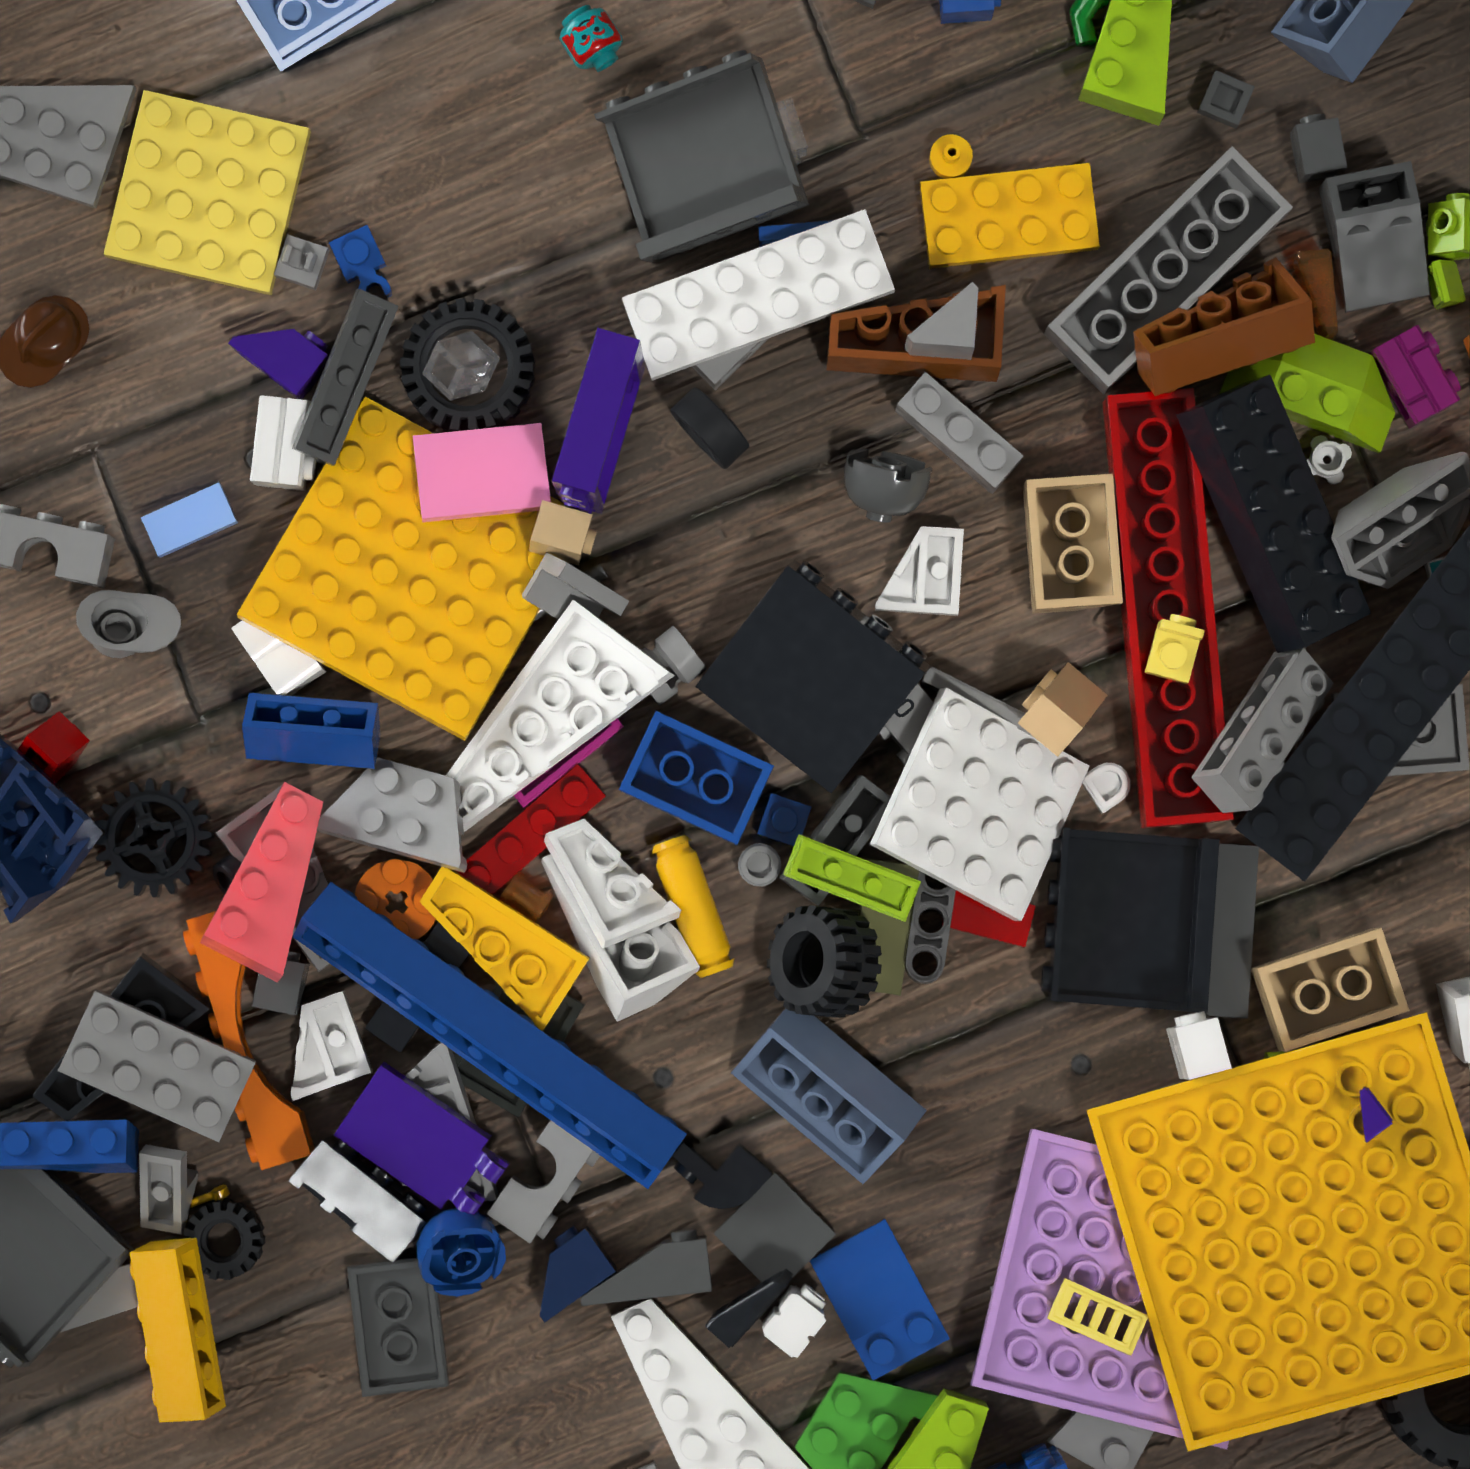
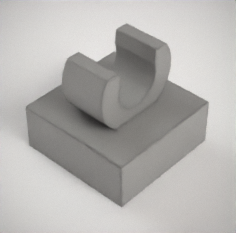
M287 234L274 276L316 291L330 250L328 247Z

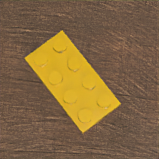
M1090 163L920 182L929 269L1098 250L1100 247Z

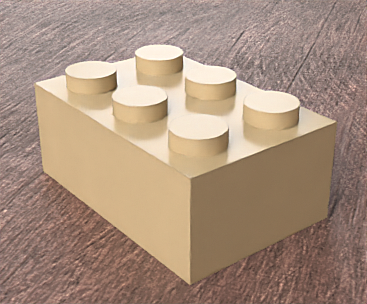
M1371 928L1251 968L1278 1051L1287 1052L1410 1011L1382 928Z

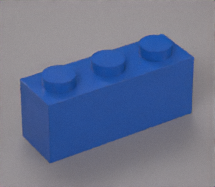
M249 693L242 724L246 759L375 769L381 736L378 703Z

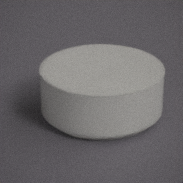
M762 843L750 845L739 857V873L750 885L757 887L767 886L774 882L780 873V857L776 850L769 845Z

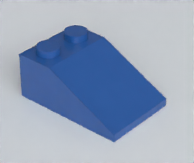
M886 1219L879 1221L810 1260L814 1271L873 1381L950 1339Z

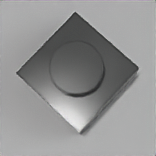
M1215 70L1197 113L1237 129L1255 86Z

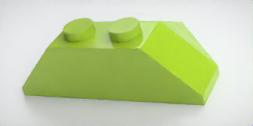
M1314 334L1315 343L1300 347L1293 352L1282 353L1258 361L1251 366H1243L1227 372L1219 394L1242 383L1270 374L1290 421L1376 453H1381L1395 415V410L1373 355Z

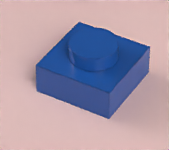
M771 793L757 834L794 847L798 835L803 834L811 806Z

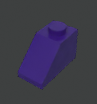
M295 329L233 336L228 343L238 354L294 397L301 400L304 399L321 377L329 358L325 353L329 346L309 330L304 336Z

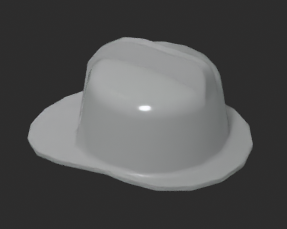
M101 590L90 594L81 601L76 612V623L82 636L93 644L94 648L101 654L111 658H124L133 655L135 652H155L167 647L177 638L181 629V616L175 605L164 597L152 594Z

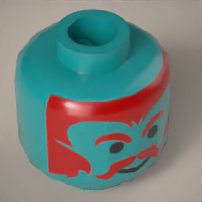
M585 5L573 11L562 21L561 24L564 28L560 33V42L578 68L589 69L594 67L597 72H600L618 60L616 52L622 45L623 37L604 9H592L590 5Z

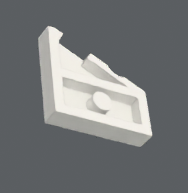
M921 526L875 604V611L958 616L964 529Z
M345 991L301 1006L300 1033L296 1046L294 1081L291 1087L292 1101L373 1072Z

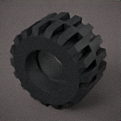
M809 905V907L800 906L795 908V913H787L783 917L784 924L776 926L774 930L775 939L770 940L768 950H771L770 959H767V968H770L771 971L768 980L770 986H775L776 988L774 995L777 1000L784 1001L783 1007L787 1010L795 1011L796 1014L840 1018L846 1017V1014L853 1015L857 1013L859 1006H865L869 1002V992H875L878 985L876 976L881 974L882 964H878V956H881L882 953L881 946L875 943L878 938L875 929H869L870 922L865 917L858 916V912L853 910Z

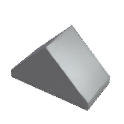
M973 282L970 283L907 336L904 348L909 355L971 360L975 348L978 287Z

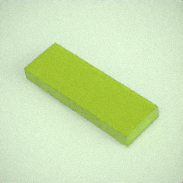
M800 834L797 837L783 873L786 877L906 922L921 883L917 879Z

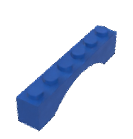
M128 1120L0 1123V1169L60 1170L86 1173L138 1172L139 1129Z

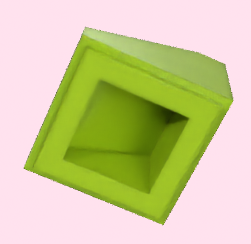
M1440 259L1433 261L1427 267L1434 308L1438 310L1465 302L1466 297L1456 262Z

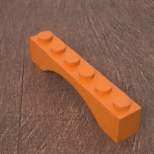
M216 911L188 919L186 922L189 930L183 931V937L190 956L197 955L201 971L195 973L196 981L202 997L209 996L213 1013L208 1014V1020L215 1039L221 1037L224 1047L255 1060L246 1040L241 1016V990L246 966L200 943ZM255 1063L235 1107L239 1121L246 1120L251 1137L245 1139L251 1162H259L260 1169L264 1170L309 1156L315 1147L304 1111L288 1101L267 1080L257 1063Z

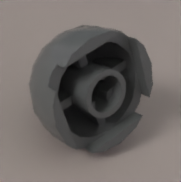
M856 449L848 452L844 469V485L847 495L857 507L867 511L866 517L868 519L889 523L892 520V516H903L915 510L925 498L932 474V468H925V462L888 451H882L881 456L868 458L869 449Z

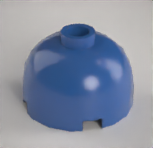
M457 1208L445 1210L434 1216L423 1227L416 1245L418 1267L422 1278L426 1283L433 1285L434 1290L441 1295L458 1297L481 1290V1283L491 1275L493 1280H495L501 1273L506 1261L505 1245L491 1220L479 1212L472 1215L460 1212Z

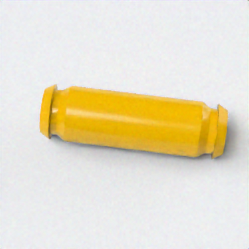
M682 835L653 846L652 855L656 854L658 858L656 868L668 901L671 900L681 909L680 916L675 921L679 932L700 966L695 974L703 978L733 967L735 958L730 959L729 952L731 946L697 852L689 845V842L692 840L687 835Z

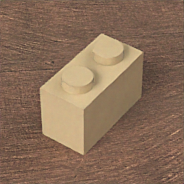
M1068 662L1058 674L1050 669L1038 683L1032 693L1022 703V706L1028 711L1018 724L1058 757L1083 729L1108 695Z

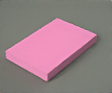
M542 423L413 435L422 522L539 511L542 500L551 502Z

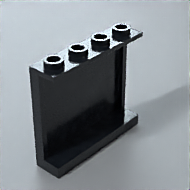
M794 560L784 569L695 687L823 788L832 793L931 666L925 662L927 656L917 646L908 641L903 645L890 634L893 631L892 628L884 620L876 615H871L869 618L857 609L858 602L852 595L841 588H837L834 591L822 581L824 575L815 566L806 561L800 564Z
M1062 828L1060 836L1053 839L1052 853L1050 855V862H1057L1058 864L1056 880L1049 879L1047 905L1054 906L1053 923L1046 922L1044 948L1051 949L1050 966H1043L1041 991L1048 992V1001L1188 1012L1205 1011V1013H1208L1220 839H1194Z

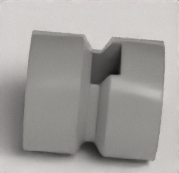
M674 626L655 639V648L653 650L642 649L643 652L675 675L650 694L659 706L678 692V684L680 682L689 684L707 670L701 659Z

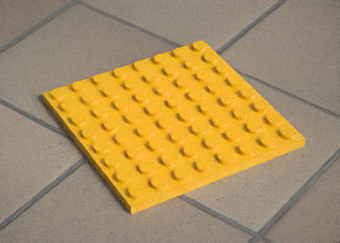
M1427 1012L1087 1110L1188 1451L1470 1374V1151ZM1364 1086L1370 1089L1393 1120L1392 1125L1367 1143L1364 1137L1359 1090Z

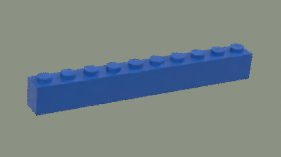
M330 882L301 917L293 938L645 1188L649 1189L687 1135V1133L678 1128L671 1118L655 1112L644 1104L637 1094L630 1090H624L610 1080L599 1067L588 1064L576 1056L565 1043L552 1039L538 1029L530 1018L514 1012L500 1002V999L493 992L482 989L466 978L458 967L445 963L431 953L424 943L417 939H411L394 927L393 923L386 916L376 914L363 905L349 890L341 889Z

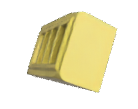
M1064 1278L1047 1319L1131 1356L1148 1319V1315ZM1073 1293L1081 1295L1072 1319L1064 1317ZM1090 1300H1092L1097 1305L1088 1326L1080 1323ZM1110 1308L1114 1312L1103 1334L1097 1330L1106 1309ZM1125 1315L1131 1319L1122 1340L1118 1341L1114 1337Z

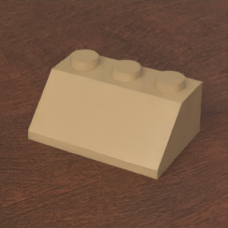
M1113 474L1026 480L1023 485L1032 614L1076 611L1122 604Z

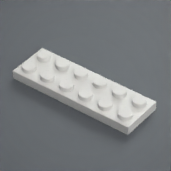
M864 209L622 297V301L635 337L641 341L643 358L650 378L653 381L829 317L831 314L840 313L895 292V288L868 215Z

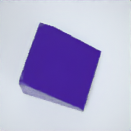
M1364 1086L1359 1090L1364 1137L1367 1143L1392 1125L1393 1120L1370 1089Z

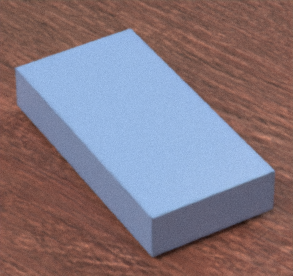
M216 483L141 517L154 549L160 558L238 523L220 483Z

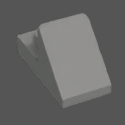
M145 1144L139 1153L140 1227L182 1234L185 1230L197 1184L198 1171L187 1168V1151Z

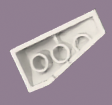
M551 854L542 858V865L578 946L583 954L590 957L587 966L594 982L617 1022L654 1006L699 970L700 966L681 933L670 922L602 949Z

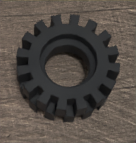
M225 1199L209 1203L192 1215L189 1219L188 1227L184 1230L183 1235L186 1238H197L203 1274L209 1276V1279L230 1280L234 1277H239L250 1270L263 1253L262 1247L265 1244L266 1237L263 1236L262 1232L264 1229L263 1223H259L256 1218L258 1214L254 1210H249L246 1204L242 1202L237 1203L233 1202V1200ZM218 1223H229L240 1234L241 1243L239 1249L231 1256L224 1257L215 1254L208 1244L209 1232Z

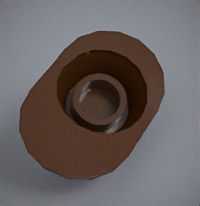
M57 295L43 297L31 304L10 325L0 339V369L5 377L18 386L29 388L44 385L53 379L81 351L87 342L90 328L88 317L81 306L70 298Z

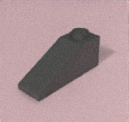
M697 1229L671 1232V1240H663L581 1296V1306L712 1291L707 1236H697Z

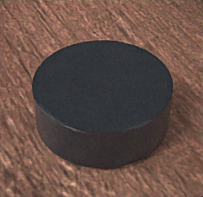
M231 855L224 857L213 866L214 880L224 894L241 865V862Z

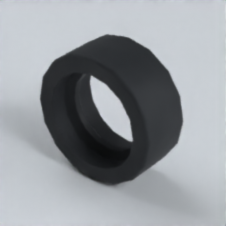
M694 387L671 408V414L684 431L723 469H727L749 448L748 441L737 426L700 389Z

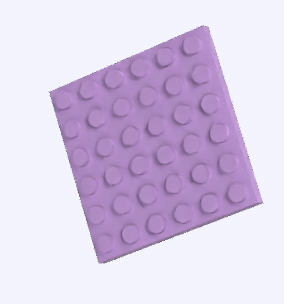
M1030 1129L970 1385L1184 1439L1149 1319L1145 1323L1131 1356L1047 1319L1064 1278L1144 1314H1147L1097 1145ZM1073 1293L1064 1317L1072 1319L1081 1295ZM1090 1300L1080 1324L1088 1326L1096 1308V1302ZM1106 1309L1097 1330L1098 1332L1105 1333L1114 1310ZM1123 1316L1114 1339L1122 1340L1131 1319L1130 1317ZM1229 1440L1211 1446L1227 1449Z

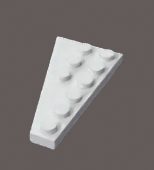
M572 600L446 774V776L454 778L460 784L461 804L459 805V814L463 818L464 832L675 675L580 603Z
M652 1298L640 1301L611 1315L680 1469H811Z

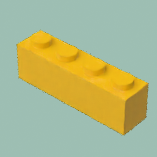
M197 1238L150 1241L129 1252L131 1258L130 1274L135 1281L138 1298L137 1314L143 1327L146 1344L145 1359L150 1366L153 1383L152 1399L157 1407L159 1423L206 1420L225 1408L226 1403Z

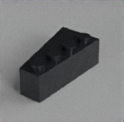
M142 953L110 995L184 1029L206 1013L212 1006L211 1003L144 953ZM64 1054L32 1096L65 1121H69L101 1096L104 1091L59 1072L58 1069L65 1056Z

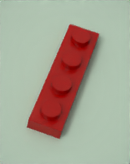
M577 764L467 859L465 873L456 872L494 895L547 849L544 843L546 833L579 821L605 799L606 795L580 765Z

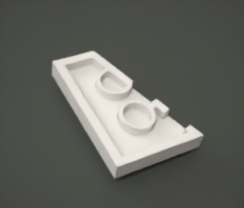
M585 819L546 833L544 843L602 949L679 918L681 909L671 900L667 902L652 888L653 883L643 873L638 875L620 858L621 853Z

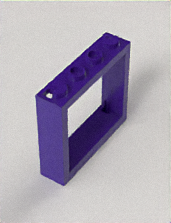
M597 327L552 478V483L558 497L566 507L589 514L592 512L602 514L645 371L641 341L639 339Z

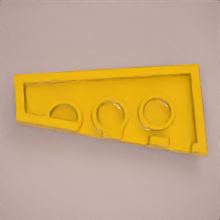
M441 867L419 901L446 931L472 955L477 964L503 988L507 996L516 1005L518 1004L541 1031L545 1030L590 957L452 869Z

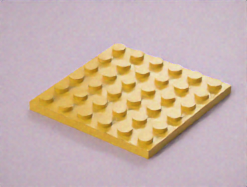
M365 396L356 411L335 465L331 466L325 463L243 602L237 617L466 741L540 611L538 607L522 598L523 591L544 557L543 555L529 552L530 539L539 511L422 522L413 435L434 433ZM550 496L551 503L564 506V503Z

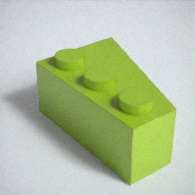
M943 1388L900 1452L890 1462L887 1469H970L989 1410L987 1403L983 1400Z

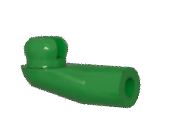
M1110 0L1074 1L1070 7L1069 15L1077 47L1089 46L1097 42L1092 18L1099 9L1107 6Z

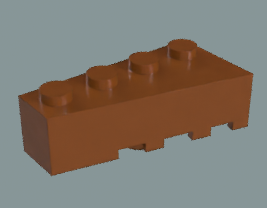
M1276 257L1263 263L1264 271L1252 277L1246 272L1234 278L1233 287L1218 295L1210 291L1198 297L1195 307L1189 310L1177 308L1133 331L1138 374L1154 396L1173 392L1180 387L1204 379H1212L1219 374L1243 366H1251L1258 361L1282 353L1293 352L1300 347L1315 343L1312 300Z
M1006 285L990 287V290L978 292L975 348L971 360L909 355L904 349L907 336L958 294L953 293L951 297L933 300L924 298L911 300L908 304L891 307L882 305L831 314L826 370L921 377L926 372L932 378L997 382L1002 363Z

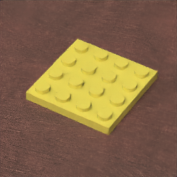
M143 90L104 249L105 257L272 295L276 279L274 272L284 246L309 143L310 129Z

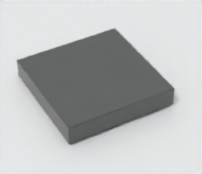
M774 1172L755 1195L743 1203L714 1232V1235L763 1282L786 1268L793 1274L791 1276L793 1278L836 1233Z

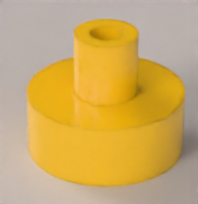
M949 134L940 137L935 141L930 151L929 163L931 169L937 176L943 179L964 176L969 170L973 158L971 146L964 138L958 135Z

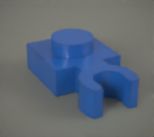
M368 225L329 242L348 284L359 279L358 289L368 292L371 287L380 286L383 288L387 298L392 296V289L388 281L376 273L377 270L387 265Z

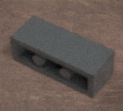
M855 775L808 838L857 856L877 829L891 797L863 775ZM784 871L778 877L817 906L821 904L828 892L784 876Z

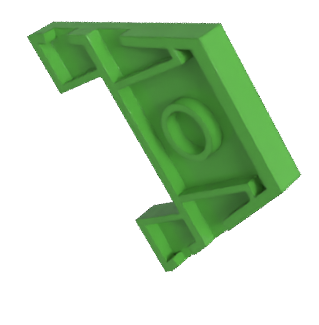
M839 1371L794 1446L812 1469H881L912 1417L921 1420L938 1395L877 1379L873 1381L872 1378Z

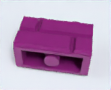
M1419 325L1383 343L1369 353L1373 355L1384 385L1409 429L1456 404L1460 400L1457 392L1461 391L1460 383L1450 368L1443 370L1436 357L1440 353V349L1435 338L1429 331L1423 333Z

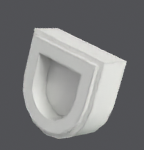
M1103 763L1086 773L1082 785L1101 814L1120 803L1128 795L1130 778L1122 766L1115 763Z

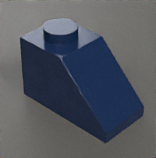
M573 1225L553 1240L557 1247L552 1250L549 1256L540 1317L544 1323L617 1270L616 1265L588 1226L578 1231Z

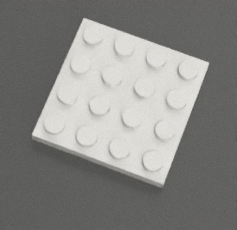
M941 688L870 845L1013 921H1022L1052 853L1053 839L1059 837L1090 766L1063 751L1057 757L1036 738L1017 729L1016 725L948 688Z

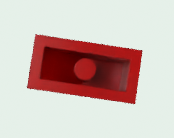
M59 711L29 733L18 749L57 783L76 763L90 740Z

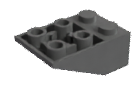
M1411 161L1326 178L1319 187V194L1345 313L1429 296L1430 290L1421 206Z

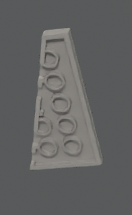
M134 85L0 86V178L96 209L137 90Z

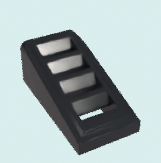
M786 1268L725 1304L713 1313L705 1324L706 1328L728 1348H733L785 1290L792 1280L791 1276L793 1274Z

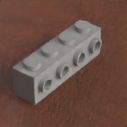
M1304 648L1273 653L1191 777L1222 813L1249 811L1262 801L1264 790L1272 778L1282 770L1284 759L1292 747L1303 737L1304 729L1312 716L1324 705V698L1334 683Z

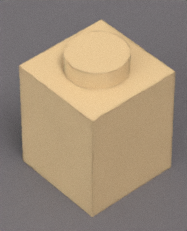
M542 500L530 539L529 552L543 556L548 552L565 562L579 566L582 553L591 555L597 535V530L590 528L593 514Z

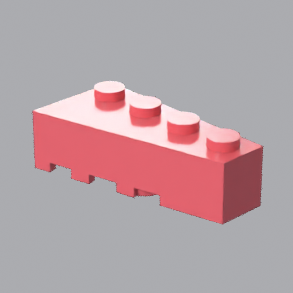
M286 782L283 783L200 941L201 944L278 983L284 974L323 801Z

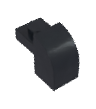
M685 1141L672 1155L678 1161L674 1166L678 1173L691 1184H694L697 1179L703 1183V1186L694 1195V1199L711 1208L728 1209L747 1202L772 1175V1171L740 1143L717 1169Z

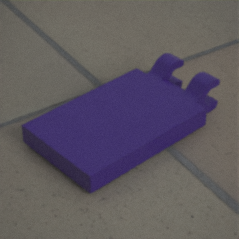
M385 1062L380 1065L334 1134L335 1137L438 1208L442 1209L449 1199L460 1212L472 1215L478 1211L486 1199L481 1193L466 1185L476 1169L486 1179L496 1184L510 1164L504 1158L485 1147L491 1137L490 1134Z

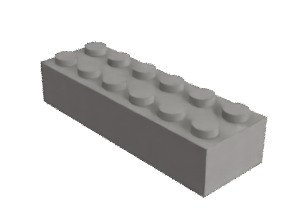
M1232 146L1047 326L1044 335L1104 395L1137 363L1133 331L1177 308L1185 310L1193 308L1198 302V297L1210 292L1288 215L1293 206Z

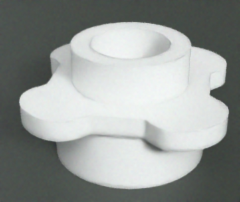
M1322 435L1316 436L1310 443L1312 451L1309 459H1307L1313 476L1318 475L1326 478L1330 484H1337L1344 478L1342 469L1346 464V460L1351 458V449L1347 444L1328 441ZM1325 456L1331 458L1329 464L1324 463L1323 458Z

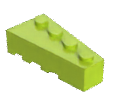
M1110 0L1078 99L1079 101L1157 126L1160 125L1165 115L1172 0Z

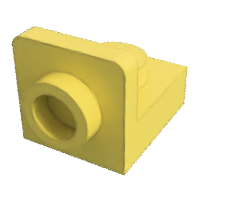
M1171 614L1170 620H1160L1155 631L1145 673L1188 684L1199 642L1203 639L1205 630L1195 628L1196 620L1180 615Z

